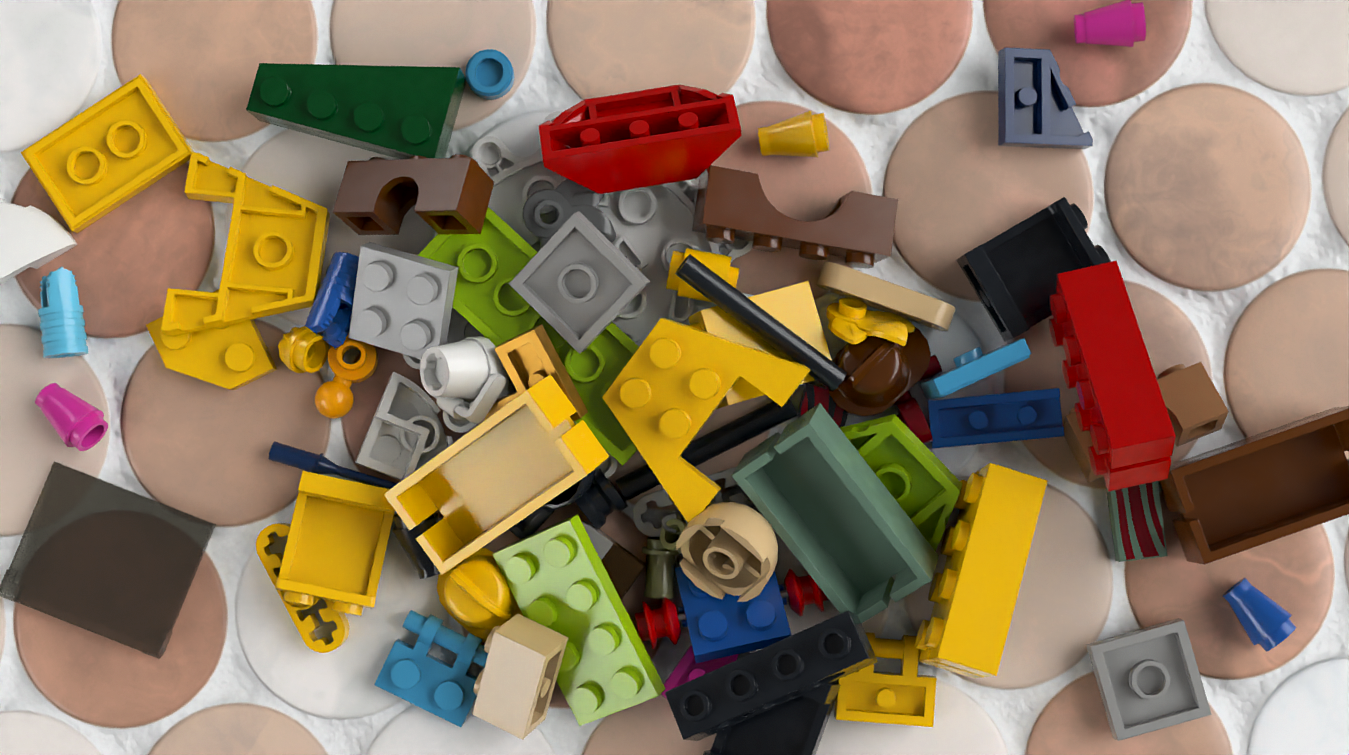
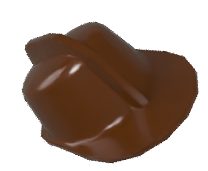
M915 327L914 332L908 333L905 346L876 336H867L864 341L858 344L847 343L832 360V362L846 371L847 374L836 390L831 392L828 389L829 395L838 407L849 414L866 417L882 413L912 388L927 371L931 356L928 340Z

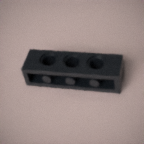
M848 610L665 692L683 740L699 741L878 661L858 615Z

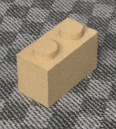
M518 613L502 626H495L487 637L484 651L488 653L485 668L480 672L474 684L473 692L477 694L472 715L523 740L546 718L568 637Z

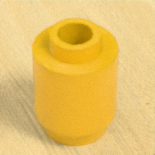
M686 248L685 253L673 250L666 289L678 291L677 296L713 303L675 274L689 254L736 288L739 268L730 266L731 256Z

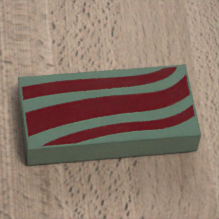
M1158 481L1109 492L1106 486L1115 561L1123 562L1168 556Z

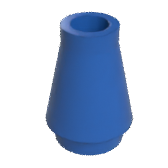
M1246 578L1238 581L1223 594V597L1232 607L1253 645L1259 644L1266 652L1284 641L1296 629V626L1289 619L1292 614L1251 585Z

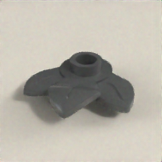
M564 179L555 190L543 189L536 191L528 197L524 204L522 212L523 221L528 230L539 237L540 248L578 211L611 243L616 239V233L611 221L601 210L596 208L604 194H598L570 179ZM545 205H552L556 210V217L550 223H544L540 219V210Z

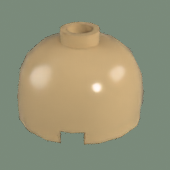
M719 502L706 507L702 513L687 524L676 542V551L681 547V553L684 557L680 562L684 574L695 586L712 597L723 599L726 593L740 596L737 602H746L759 596L772 576L778 561L777 538L772 526L760 513L749 506L736 502Z

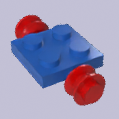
M677 567L675 568L683 605L678 607L680 614H677L675 604L667 597H664L661 608L653 610L650 609L645 601L642 602L644 612L635 613L641 641L650 640L653 650L656 647L658 638L668 637L676 645L681 635L680 623H682L683 628L688 627L695 662L700 663L763 649L791 636L784 605H787V600L790 609L799 617H802L804 607L810 604H815L820 612H824L823 602L829 599L809 573L808 575L798 577L792 569L788 570L784 579L785 590L783 584L778 585L774 570L759 596L746 602H737L740 596L726 593L723 599L712 597L695 586L684 574L682 568Z

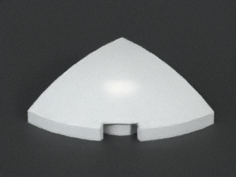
M0 198V285L29 267L40 268L78 245L64 226L44 211L31 205L23 207L7 203L5 199Z
M393 372L374 414L355 464L400 481L408 477L453 444L452 436L445 435L442 424L436 415L440 411L438 406L418 385L406 377Z

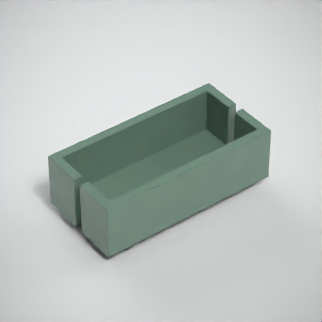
M821 403L788 424L782 434L779 432L775 433L747 452L733 472L732 477L840 614L849 610L858 615L860 622L863 623L888 608L891 598L896 603L932 581L939 555Z

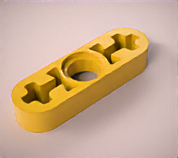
M288 523L267 526L260 532L256 541L257 554L274 586H276L277 578L279 577V567L282 564L283 554H272L269 546L275 543L273 537L275 532L279 537L288 536L291 526ZM277 590L283 601L285 591ZM314 598L313 606L320 603L323 599ZM325 600L327 607L318 610L324 622L334 621L336 623L337 629L331 633L334 640L331 643L326 637L318 639L315 636L314 631L320 627L315 613L305 618L301 611L313 606L283 601L303 641L311 650L327 653L340 647L348 638L350 630L348 619L344 613L332 610L334 601Z

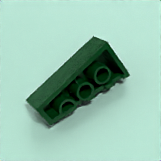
M259 63L246 110L261 122L398 159H409L411 156H423L429 159L445 158L467 80L460 67Z

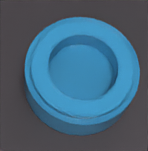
M492 49L482 50L474 54L467 63L465 71L466 80L471 90L477 96L487 100L499 99L512 88L514 70L511 62L503 53Z

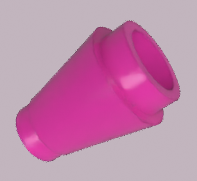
M1124 0L1084 12L1083 14L1074 15L1076 44L1086 43L1133 47L1134 42L1145 41L1146 20L1143 2L1131 3V0Z
M57 383L44 387L35 399V404L41 408V411L67 447H76L79 451H86L95 446L107 432L108 423L103 419L104 413L66 389L61 388Z

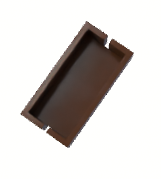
M1349 406L1334 407L1171 464L1168 479L1158 482L1168 510L1180 512L1181 517L1172 521L1186 560L1205 565L1348 515L1349 459L1346 458L1344 451H1349Z

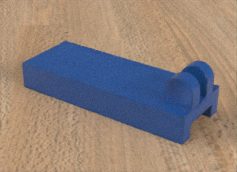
M1060 388L928 401L930 431L933 438L932 449L1064 436Z

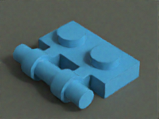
M411 610L404 621L403 628L419 635L415 646L399 639L395 641L374 685L462 727L477 697V694L473 692L477 677L467 672L472 662L485 667L488 653L484 651V645L481 644L483 639L470 633L467 637L443 626L444 620L431 614L427 618ZM434 643L458 654L454 665L429 654Z

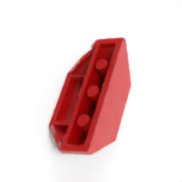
M680 84L585 99L562 112L553 121H546L539 125L544 167L598 194L696 179L742 136L735 100L732 94L721 93L717 95L706 89Z

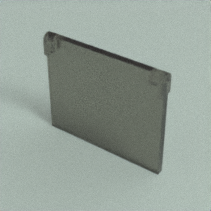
M54 462L9 569L6 570L0 584V597L33 608L160 659L166 651L173 633L172 630L216 524L62 463Z

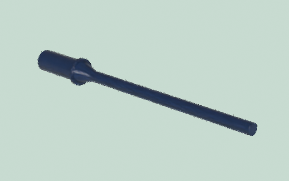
M275 441L269 452V460L311 473L338 475L364 484L391 489L398 484L338 466L324 457L323 453L318 455Z

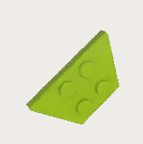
M895 414L840 427L845 436L936 551L961 491L962 483Z

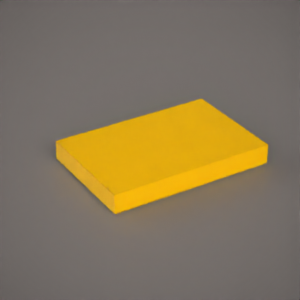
M140 74L23 150L21 154L71 231L79 233L189 161L191 152L194 151L148 80Z

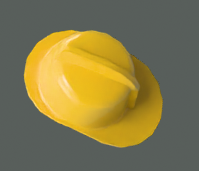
M487 548L479 549L443 575L441 573L438 574L437 592L442 606L451 617L472 635L483 639L482 642L484 643L495 626H502L517 613L523 616L504 575L501 573L492 555L494 552Z

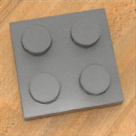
M578 211L563 224L509 285L580 354L641 292L650 280Z
M372 242L362 245L360 248L348 338L418 359H422L427 349L447 344L458 267Z
M1178 618L1086 644L1112 736L1115 740H1124L1212 715L1184 620Z

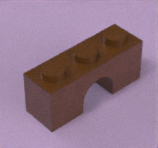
M461 154L452 155L450 158L429 159L423 156H411L409 159L388 160L381 157H372L368 161H348L333 213L358 235H399L404 216L415 205L414 212L439 235L481 234L494 181L484 172L475 159Z

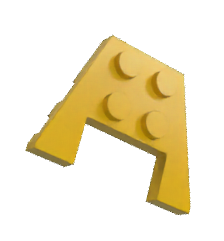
M191 152L184 191L188 199L233 203V210L219 292L168 288L161 324V331L164 335L176 336L312 307L321 283L330 222L328 209L274 185L270 187L247 177L246 173L232 167L228 169L210 161L209 157L200 153Z
M660 318L602 398L682 516L689 523L705 510L721 487L683 459L681 455L739 377H743L775 403L783 407L810 372V369L805 365L770 355V353L755 348H749L667 318Z

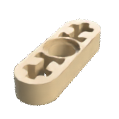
M824 262L816 284L828 292L845 298L860 300L867 306L899 315L912 322L940 331H948L956 309L944 301L832 262Z

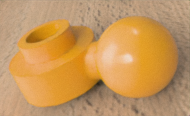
M349 333L343 345L336 349L330 346L328 363L335 376L333 380L323 383L315 394L316 408L323 416L331 419L341 418L348 414L354 402L353 393L350 389L352 383H360L367 380L373 375L378 364V355L374 345L348 338ZM349 349H357L361 352L360 360L355 364H347L343 360L345 352Z

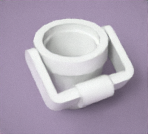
M481 336L468 337L460 342L431 347L422 356L420 376L425 390L429 395L437 399L436 403L439 408L457 420L465 418L474 424L482 422L506 385V378L502 376L501 360L494 349L496 346L488 338ZM461 398H465L474 402L469 408V404Z

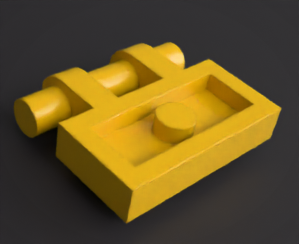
M865 632L876 657L901 660L900 673L874 671V664L838 679L837 683L841 686L835 700V719L933 727L937 678L930 675H917L918 661L921 654V649L915 647L917 636L903 635L902 640L875 638V633Z

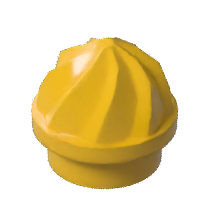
M306 326L301 328L292 327L290 332L283 334V339L279 341V357L293 372L314 373L326 362L329 344L322 339L323 336H321L320 332L316 334Z

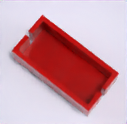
M1117 260L1057 274V292L1050 295V305L1054 318L1049 319V328L1054 346H1063L1066 360H1062V371L1067 388H1076L1080 402L1075 403V412L1081 432L1089 431L1092 438L1093 446L1088 447V453L1094 475H1103L1108 492L1168 479L1171 465L1170 456L1173 454L1176 435Z

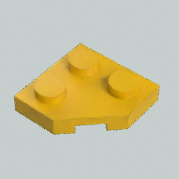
M163 316L146 324L163 363L168 369L230 390H237L278 370L254 319L176 336H166L161 331Z

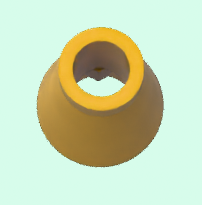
M812 110L768 127L758 128L762 156L818 157L819 152L830 150L824 113L813 114Z

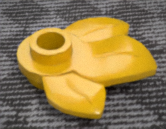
M841 298L838 303L828 305L826 317L829 319V330L850 344H858L864 341L867 336H876L905 346L908 333L914 332L915 326L909 320L893 313L867 310V305L864 302L853 298Z

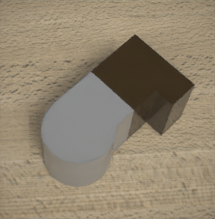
M581 521L622 600L646 567V563L603 531L597 530L593 524Z

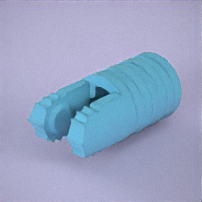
M63 267L58 268L54 272L51 271L48 276H43L42 281H40L41 286L39 288L42 290L40 292L42 308L38 309V314L41 322V341L44 348L43 358H65L88 354V346L86 345L87 335L84 328L85 319H83L84 309L83 305H79L78 287L75 285L77 280H75L72 270L69 271Z

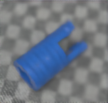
M335 252L333 254L305 324L307 328L316 334L324 331L322 339L335 349L343 345L350 329L359 263L358 256L345 252Z

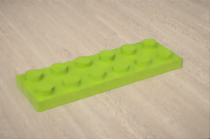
M489 207L481 234H437L417 256L458 267L452 307L496 347L542 324L588 410L582 418L575 422L579 423L581 420H584L602 447L623 466L638 449L602 397L639 346L611 322L579 354L509 285L538 252Z

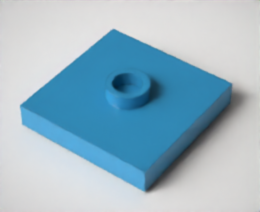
M1025 338L1003 345L984 355L981 348L977 347L953 358L956 365L955 368L919 385L926 399L941 398L1030 358L1029 355L1032 353Z

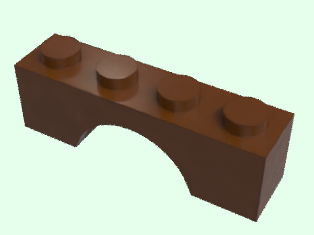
M710 165L699 176L692 231L706 233L705 240L714 243L733 244L735 239L753 241L752 248L760 251L781 252L782 247L799 249V256L806 259L827 260L828 255L845 257V264L848 266L873 268L874 263L891 257L898 199L851 191L836 201L834 207L824 219L799 221L782 214L769 202L762 189L758 174Z

